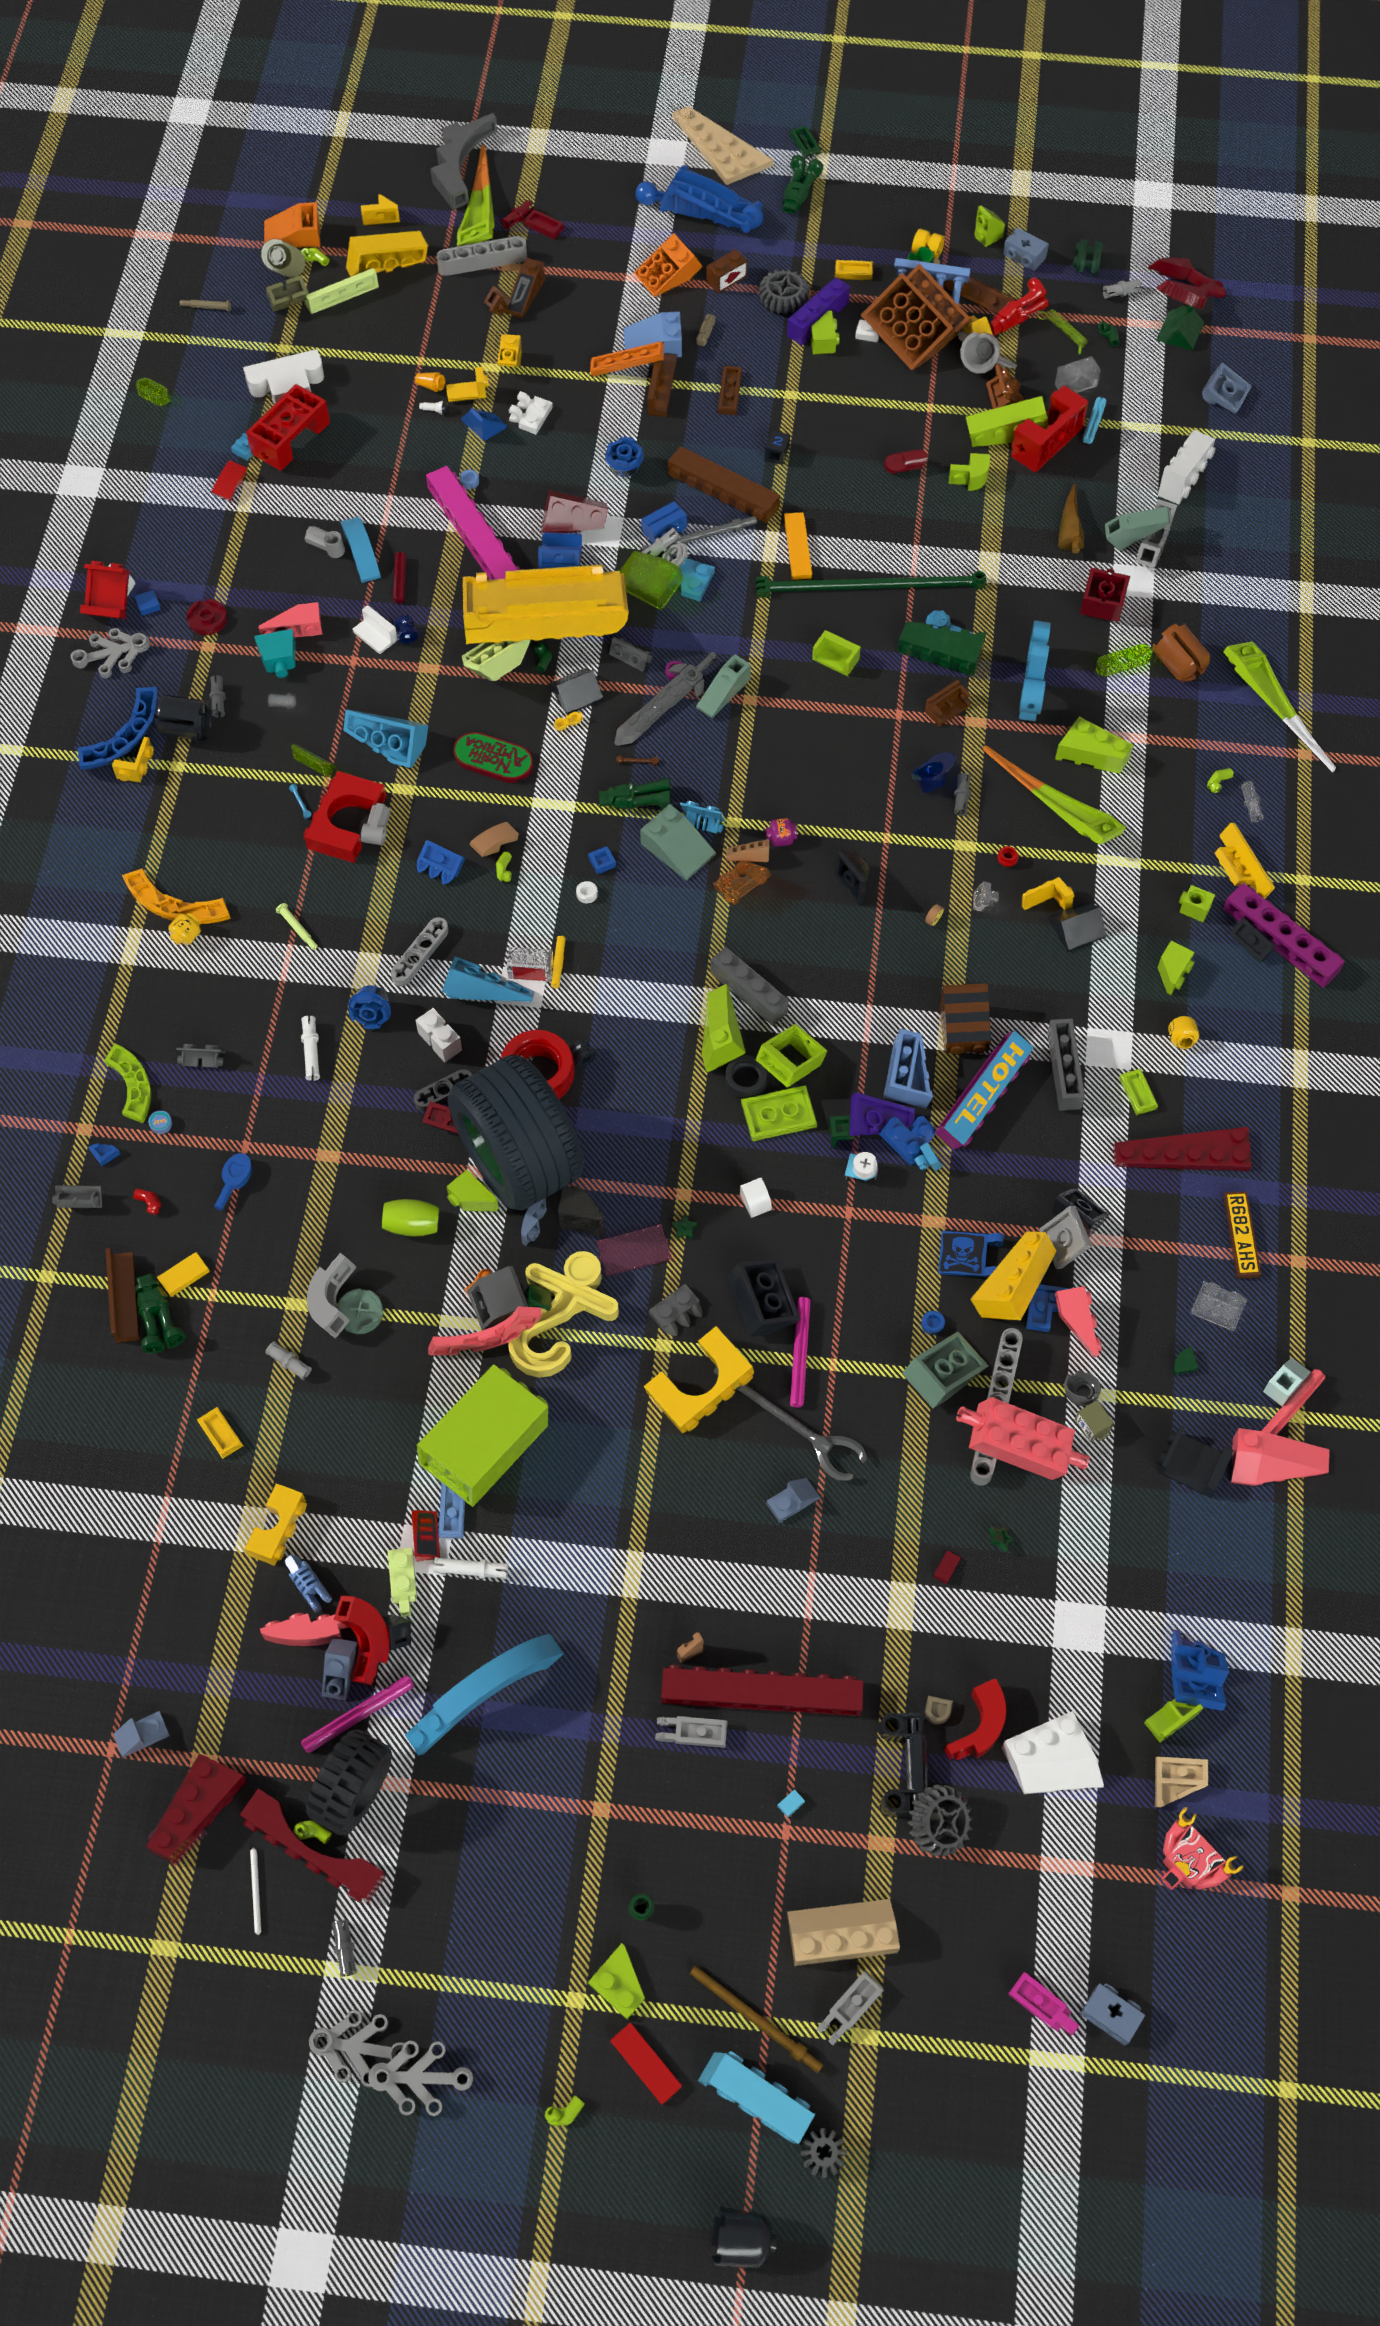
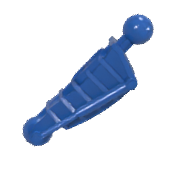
M682 165L678 169L666 192L658 190L655 184L649 181L640 183L635 192L636 199L644 206H650L655 201L661 202L660 212L674 211L676 214L695 218H708L716 224L720 223L727 227L741 228L744 233L759 227L764 218L763 205L760 201L752 203L740 197L726 186L689 170L686 165Z

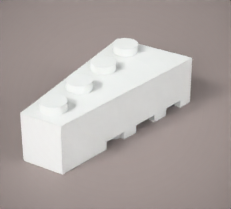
M1195 430L1185 441L1183 448L1181 447L1176 457L1171 459L1170 466L1167 465L1164 468L1158 496L1176 504H1180L1183 497H1188L1191 490L1190 486L1195 485L1199 478L1198 473L1204 471L1208 462L1207 459H1211L1216 449L1213 447L1214 438Z

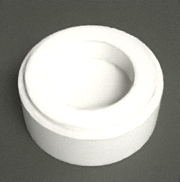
M589 881L580 883L576 888L578 900L582 903L594 902L598 896L597 886Z

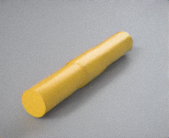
M558 936L551 981V987L555 989L560 987L566 940L564 936Z

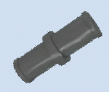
M216 675L217 681H215V676L210 678L211 692L209 693V699L212 701V716L219 717L218 712H220V716L223 717L225 715L224 701L226 694L223 692V677Z
M960 773L957 775V789L954 791V797L956 798L954 813L958 814V816H965L968 812V799L971 797V792L969 791L971 776L967 775V773Z
M344 1919L343 1923L342 1920L332 1923L336 1944L334 1946V1953L338 1956L341 1977H345V1974L351 1976L357 1973L353 1955L355 1945L351 1942L349 1921L347 1919Z

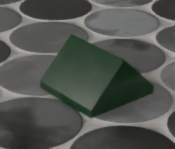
M1186 304L1168 312L1156 341L1193 351L1204 321L1190 305Z

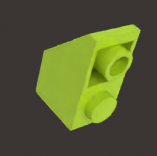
M979 206L974 236L986 247L1003 238L1005 223L994 212Z
M827 311L812 325L811 345L813 354L836 352V345L839 344V333H835V330H837L836 318L833 319L832 311Z
M1173 941L1167 946L1158 965L1159 973L1169 995H1172L1175 988L1180 989L1185 980L1183 977L1184 973L1189 974L1195 963L1192 961L1194 952Z

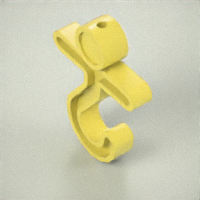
M581 1251L570 1255L564 1265L565 1276L537 1263L530 1264L526 1268L528 1284L549 1290L551 1296L555 1297L549 1311L541 1308L542 1315L531 1329L523 1330L520 1332L521 1336L508 1342L511 1359L516 1367L526 1375L538 1378L552 1376L562 1371L572 1358L569 1344L563 1341L555 1343L545 1353L533 1352L529 1349L528 1344L534 1336L568 1321L573 1315L583 1310L606 1321H613L618 1317L617 1301L596 1290L601 1283L602 1275L600 1262L592 1253Z

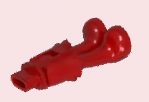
M1033 277L1028 281V294L1016 301L1008 302L998 312V315L994 316V320L989 323L994 336L999 332L1004 333L1019 323L1025 322V320L1029 319L1028 315L1035 311L1044 310L1048 307L1049 302L1045 297L1047 294L1046 290L1037 278Z

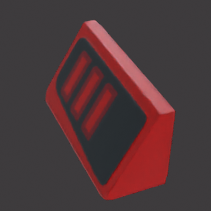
M411 1511L416 1562L435 1560V1557L441 1558L437 1511Z

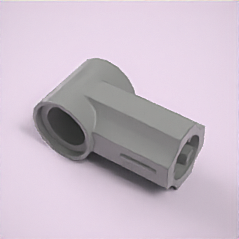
M310 526L307 529L305 536L307 543L327 551L328 555L332 558H339L345 553V547L339 532H327L315 526Z
M381 803L372 805L368 822L362 827L361 842L384 845L386 826L391 813L390 808Z

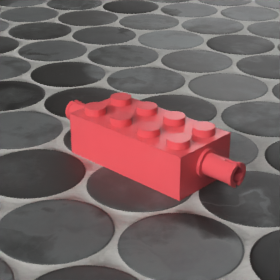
M991 1397L979 1403L977 1412L962 1406L957 1415H961V1417H956L957 1421L973 1426L969 1448L1050 1480L1066 1475L1068 1464L1079 1467L1082 1470H1085L1089 1464L1088 1461H1085V1459L1090 1460L1089 1455L1072 1450L1074 1429Z

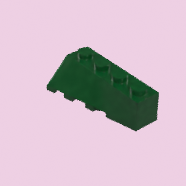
M907 621L898 641L897 652L940 665L944 668L959 671L962 674L974 676L982 658L986 632L971 634L969 630L965 629L957 632L950 631V627L942 626V628L937 629L931 624Z

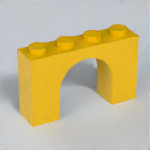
M717 1326L698 1341L700 1348L719 1370L718 1380L709 1392L699 1396L686 1395L679 1391L662 1371L644 1386L646 1393L682 1434L685 1431L693 1430L698 1425V1420L704 1415H711L716 1410L717 1404L722 1400L727 1401L734 1395L736 1388L740 1385H746L753 1378L754 1370L752 1365Z

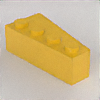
M420 231L350 237L346 269L350 277L372 268L376 273L384 270L387 273L393 271L397 266L404 268L424 262L428 245Z
M1027 1231L974 1294L971 1301L981 1318L1022 1319L1057 1251L1046 1232Z

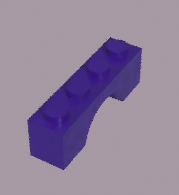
M835 277L788 319L787 337L803 345L811 337L812 325L827 311L832 310L838 313L849 303L850 286Z

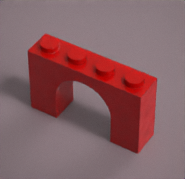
M338 771L336 776L330 780L329 789L326 795L322 796L318 811L314 812L310 827H307L304 832L307 849L354 863L362 848L360 835L335 827L331 823V819L337 811L345 807L354 806L371 811L372 805L377 803L383 804L387 797L385 786Z

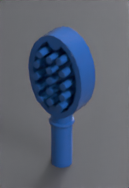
M235 1154L225 1163L222 1170V1179L225 1186L222 1188V1192L214 1205L216 1209L222 1211L232 1191L243 1187L248 1182L252 1174V1164L246 1154Z

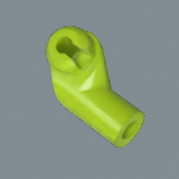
M574 2096L565 2108L549 2107L545 2112V2118L553 2126L569 2125L585 2104Z

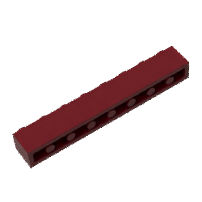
M670 1665L669 1668H663L661 1704L861 1716L863 1680H858L855 1676L833 1679V1676L821 1674L818 1675V1678L808 1677L805 1673L783 1676V1673L778 1671L768 1672L767 1675L758 1674V1671L744 1670L743 1673H734L732 1669L720 1668L718 1671H708L706 1667H694L693 1670L683 1669V1666Z

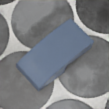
M545 1198L530 1206L525 1214L521 1230L522 1244L525 1246L530 1241H534L540 1233L538 1219H541L546 1213Z

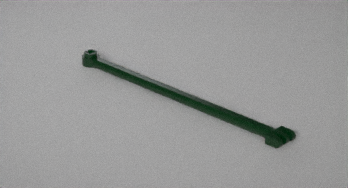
M976 571L972 576L770 581L769 576L756 577L755 581L756 596L770 597V592L952 586H969L974 589H983L986 586L987 576L982 571Z

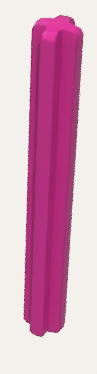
M799 1297L797 1301V1311L801 1320L796 1322L790 1398V1405L801 1408L804 1404L811 1302L806 1297Z
M408 1675L404 1676L303 1739L301 1743L307 1753L314 1751L413 1689L414 1684Z

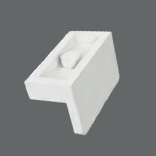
M367 605L362 609L364 620L353 628V633L381 654L397 641L396 628Z

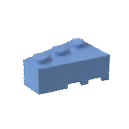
M900 1028L893 1043L883 1098L926 1109L933 1095L928 1081L929 1073L926 1070V1056L922 1034Z

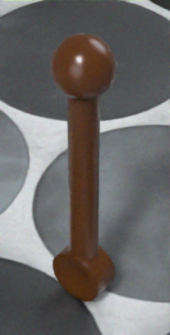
M619 755L616 757V762L619 764L623 762L651 763L653 766H657L659 758H623V756Z

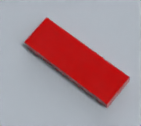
M631 2023L610 2040L661 2105L682 2088V2085Z

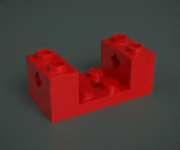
M295 384L246 432L251 454L282 471L293 460L290 442L304 428L318 435L330 423L326 400Z
M1065 385L1058 391H1054L1050 397L1051 404L1047 413L1049 426L1046 430L1030 419L1025 420L1022 424H1018L1014 430L1015 437L1012 443L1011 457L1035 473L1083 429L1088 400Z

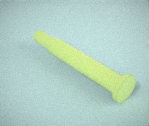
M286 903L280 904L276 912L286 919L312 950H315L318 947L317 944L287 909L288 905Z

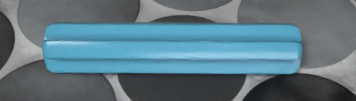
M1098 397L1096 399L1083 435V443L1091 444L1093 442L1106 405L1105 398Z

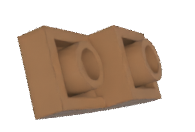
M504 822L470 841V846L481 857L499 852L500 845L517 841L519 833L508 822Z

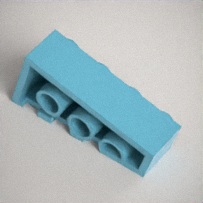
M731 2051L729 2054L714 2052L698 2082L705 2086H714L717 2088L718 2095L733 2103L736 2101L741 2110L754 2118L759 2117L762 2119L761 2123L788 2141L799 2144L815 2114L808 2110L810 2105L798 2097L793 2100L787 2096L788 2090L780 2084L774 2082L771 2085L765 2081L766 2075L755 2067L749 2070L742 2065L744 2060Z

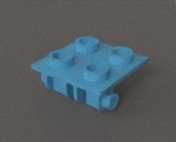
M687 801L686 804L680 803L684 813H686L685 817L694 827L696 824V829H699L701 820L704 818L702 831L706 829V831L715 834L722 832L723 824H720V821L725 822L726 820L722 812H719V808L707 806L706 809L699 807L698 803Z

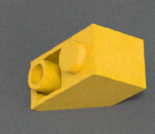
M502 334L497 365L519 367L522 355L521 335Z

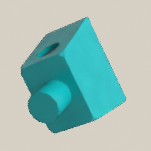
M293 629L254 636L258 653L268 673L275 672L279 678L286 677L288 669H293L296 666V642Z

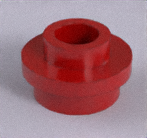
M1011 846L1003 847L997 855L998 862L1006 867L1014 866L1019 858L1018 852Z

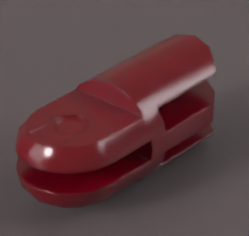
M918 449L891 454L886 457L884 468L887 472L893 474L920 469L927 461V454L923 450Z

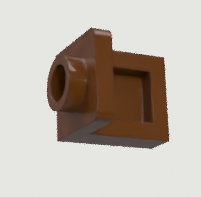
M492 286L484 303L490 307L489 311L491 313L502 316L507 310L511 299L498 287Z

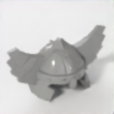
M959 331V339L963 342L961 359L964 366L970 371L985 373L991 370L995 364H1000L1005 368H1015L1017 366L1014 362L1000 355L1001 346L993 335L987 332L981 334L974 332L968 335L964 331Z

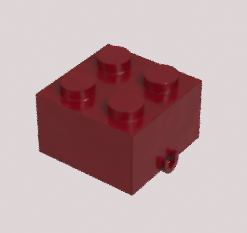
M1091 568L1080 614L1119 622L1130 576L1115 573L1113 569L1105 571Z

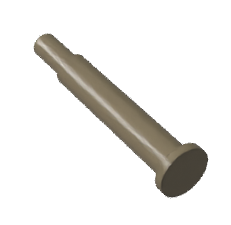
M180 300V306L231 311L230 300H227V302Z

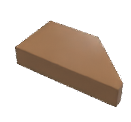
M695 1633L693 1635L694 1640L683 1643L678 1648L677 1657L681 1664L703 1652V1639L700 1633Z

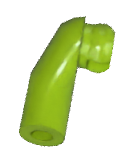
M304 248L301 251L306 261H318L323 266L329 263V258L317 248Z
M1228 768L1215 771L1207 782L1208 789L1212 793L1219 792L1222 788L1219 783L1222 780L1232 778L1233 770Z
M503 852L496 862L497 878L501 882H509L512 877V873L506 871V867L512 858L508 852Z
M313 1820L298 1823L293 1829L294 1835L297 1839L301 1840L316 1838L326 1844L332 1836L330 1831Z

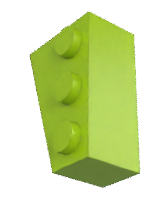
M1078 717L1059 743L1055 760L1062 761V759L1075 761L1074 764L1081 765V763L1093 765L1095 769L1120 774L1130 760L1134 745Z

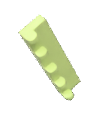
M372 268L307 294L304 301L310 313L313 314L378 288L377 273Z

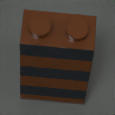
M988 984L943 986L939 1009L945 1053L958 1055L963 1052L983 1053L989 1051L991 1031Z

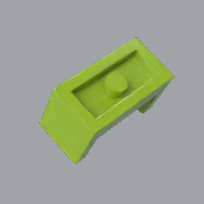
M825 630L813 647L812 660L848 676L859 661L861 647Z

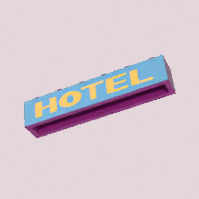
M1015 1030L1004 1035L934 1133L953 1150L961 1146L966 1147L973 1138L971 1134L974 1130L977 1131L983 1125L984 1116L991 1113L996 1107L994 1102L997 1098H1001L1008 1090L1007 1084L1019 1075L1018 1069L1020 1066L1025 1065L1031 1058L1029 1054L1034 1047Z

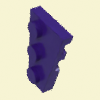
M855 1092L851 1096L849 1136L880 1134L893 1117H897L909 1130L915 1121V1109Z

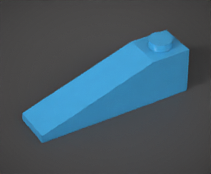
M346 710L343 730L360 742H364L372 747L373 751L382 754L391 763L412 768L426 746L428 725Z
M456 956L450 966L442 992L446 993V996L449 998L532 1002L535 991L514 981L507 980L504 982L499 977V974L494 972L485 973L481 971L482 966Z

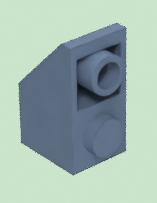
M332 1639L325 1652L323 1697L340 1700L347 1699L351 1684L350 1677L356 1661L357 1642Z

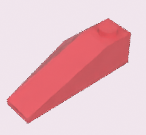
M1238 1428L1233 1437L1232 1449L1234 1451L1232 1454L1230 1483L1258 1486L1267 1482H1281L1285 1479L1305 1478L1328 1474L1329 1449L1263 1431Z

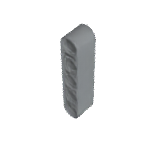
M521 236L443 249L437 253L438 271L444 276L520 263L527 258L526 240Z

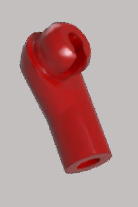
M136 1188L133 1198L146 1202L148 1213L158 1214L161 1202L157 1194Z

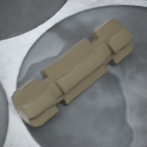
M706 315L696 338L698 346L706 345L716 322L714 315Z

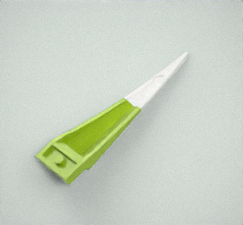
M1253 642L1227 646L1224 654L1232 664L1236 665L1234 670L1315 755L1334 772L1336 769L1335 765L1323 752L1295 712L1265 654Z

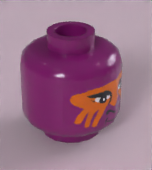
M789 818L772 820L770 827L766 828V838L771 840L772 845L775 847L792 845L794 839H797L796 823H792Z

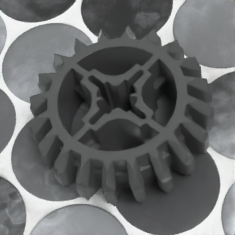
M782 268L780 272L777 270L774 273L769 272L768 276L763 277L759 287L761 304L765 306V309H770L771 313L776 311L778 315L780 313L786 315L788 312L794 314V311H798L809 299L807 280L803 278V275H798L797 271L792 273L790 269L784 271Z
M934 1785L933 1787L925 1788V1793H918L919 1801L915 1800L912 1802L915 1808L909 1811L913 1816L912 1820L907 1823L913 1826V1829L909 1833L915 1836L913 1842L920 1845L922 1851L928 1852L933 1856L945 1857L949 1854L957 1853V1848H964L963 1840H969L967 1831L973 1830L969 1826V1821L974 1818L968 1814L972 1809L969 1805H966L968 1799L961 1796L962 1792L951 1786ZM943 1800L947 1803L944 1807L938 1806V1803ZM942 1834L944 1837L937 1841L935 1837Z

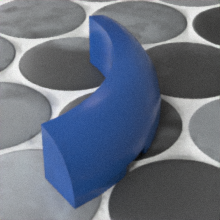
M157 687L136 688L133 714L128 723H125L113 738L106 742L102 741L94 745L78 748L80 771L110 764L114 760L125 756L139 744L149 730L157 706Z

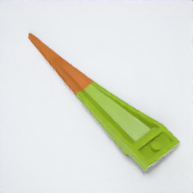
M483 144L481 145L469 204L457 232V247L481 243L493 238V228L495 225L487 154Z
M984 746L983 750L1082 836L1088 837L1093 842L1101 845L1123 834L1126 827L1112 815L1088 806L1046 785L1015 766L990 747Z

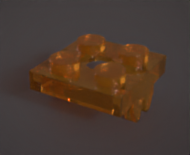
M742 861L737 863L735 868L728 873L722 874L713 883L716 891L723 894L728 903L732 902L733 905L739 903L738 899L759 884H765L771 874L765 867ZM742 874H746L744 878L739 877Z

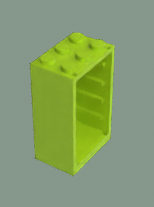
M493 1364L417 1444L418 1463L473 1507L548 1427V1404L542 1397H536L529 1392L528 1387L524 1383L516 1382L512 1379L506 1369L498 1368Z

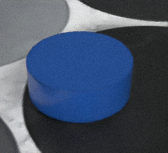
M937 1311L925 1313L921 1321L923 1331L929 1335L940 1334L945 1326L944 1316Z

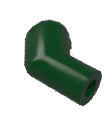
M1105 321L1100 322L1098 325L1099 333L1109 338L1112 347L1119 345L1116 327Z
M539 642L534 646L536 655L540 660L536 669L544 673L552 660V654L547 646Z

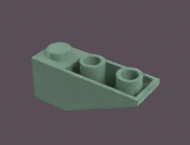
M1162 507L1122 514L1105 523L1106 539L1121 551L1169 525V508Z
M734 654L722 666L696 708L713 718L750 680L751 664Z

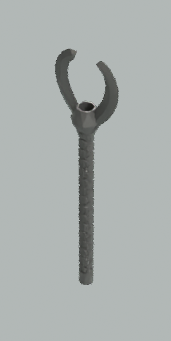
M716 1367L713 1373H715L718 1376L719 1370ZM740 1385L736 1388L811 1441L822 1468L832 1478L844 1481L853 1478V1474L841 1473L830 1463L827 1453L833 1445H842L853 1449L859 1455L860 1461L862 1463L866 1462L865 1450L857 1441L844 1436L816 1434L748 1385Z

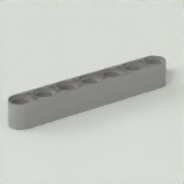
M1008 1328L1002 1333L987 1399L993 1397L1009 1404L1022 1345V1334L1015 1328ZM1005 1340H1014L1016 1344L1009 1345ZM1007 1360L1011 1363V1366H1004L1001 1361ZM996 1382H1004L1007 1387L1001 1388ZM975 1451L970 1472L971 1480L975 1484L983 1486L990 1482L996 1458ZM984 1468L988 1474L981 1475L976 1469Z

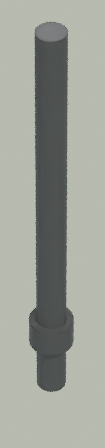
M755 516L745 519L737 518L732 520L731 523L680 536L681 538L671 545L678 542L685 544L732 530L734 532L740 531L743 527L757 524ZM652 544L643 546L642 550H646Z

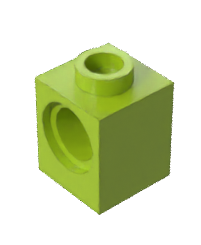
M1191 885L1188 892L1184 891L1179 900V903L1182 904L1179 913L1204 922L1215 895Z

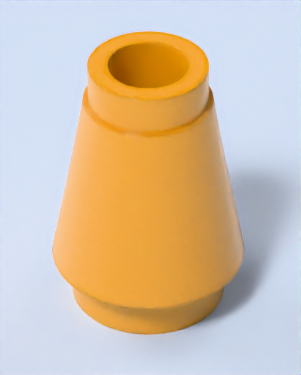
M439 372L417 373L415 383L438 392L442 391L445 386V377Z

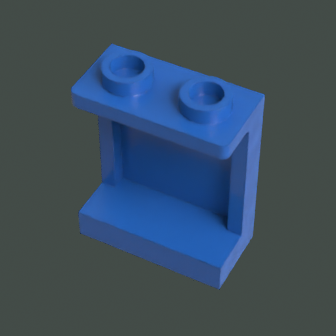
M547 532L542 534V546L538 548L539 568L576 567L580 565L582 534Z

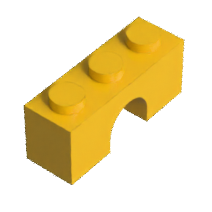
M276 1483L266 1506L270 1513L279 1516V1521L274 1528L269 1530H263L258 1527L254 1528L245 1546L248 1556L275 1566L277 1560L282 1559L286 1550V1541L294 1535L296 1530L295 1523L298 1517L304 1514L307 1506L303 1493Z

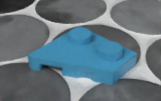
M686 558L684 560L685 564H682L679 569L681 596L701 601L715 573V567Z

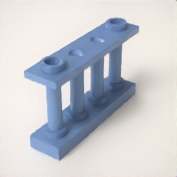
M900 258L895 259L894 272H897L899 275L903 273L907 276L920 263L941 287H943L945 280L953 281L955 284L952 299L959 304L962 284L969 282V268Z

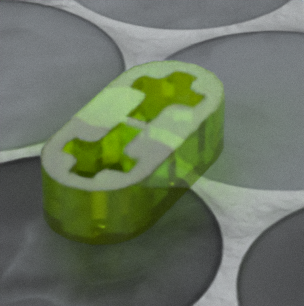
M141 378L136 382L137 392L141 397L156 405L168 403L170 397L166 387L149 378Z

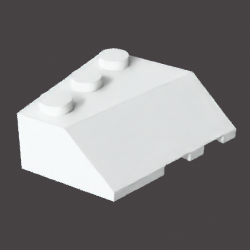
M1073 1711L1010 1738L1002 1746V1750L1024 1794L1104 1787L1096 1756Z

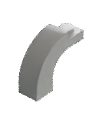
M1159 499L1155 509L1168 507L1170 524L1144 538L1135 561L1155 568L1159 561L1177 508L1176 504Z
M341 1253L332 1261L326 1271L321 1267L317 1269L307 1292V1306L311 1317L335 1339L350 1322L337 1309L336 1296L340 1287L357 1268Z

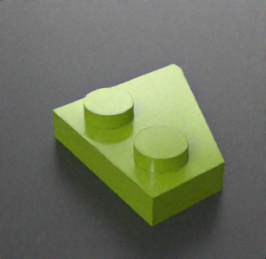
M621 1943L590 1979L588 1984L628 2020L645 1998L626 1948Z

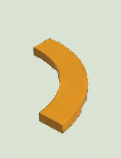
M143 868L122 875L127 888L135 899L146 909L165 919L173 921L181 913L192 914L201 924L231 919L223 898L206 902L186 903L158 891L145 875Z

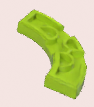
M114 1043L104 1062L107 1066L115 1069L126 1082L127 1101L122 1114L125 1117L144 1123L151 1103V1087L148 1076L141 1063L130 1051Z

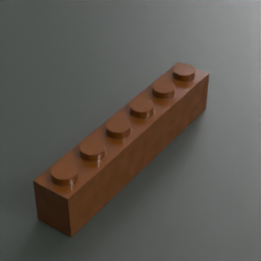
M682 446L668 460V475L672 478L678 479L690 487H694L741 512L755 516L757 520L768 523L779 509V494Z

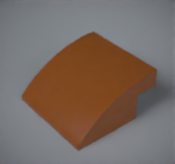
M920 263L907 276L901 273L861 314L863 319L912 371L943 349L958 335L959 331H963L972 322L971 318Z

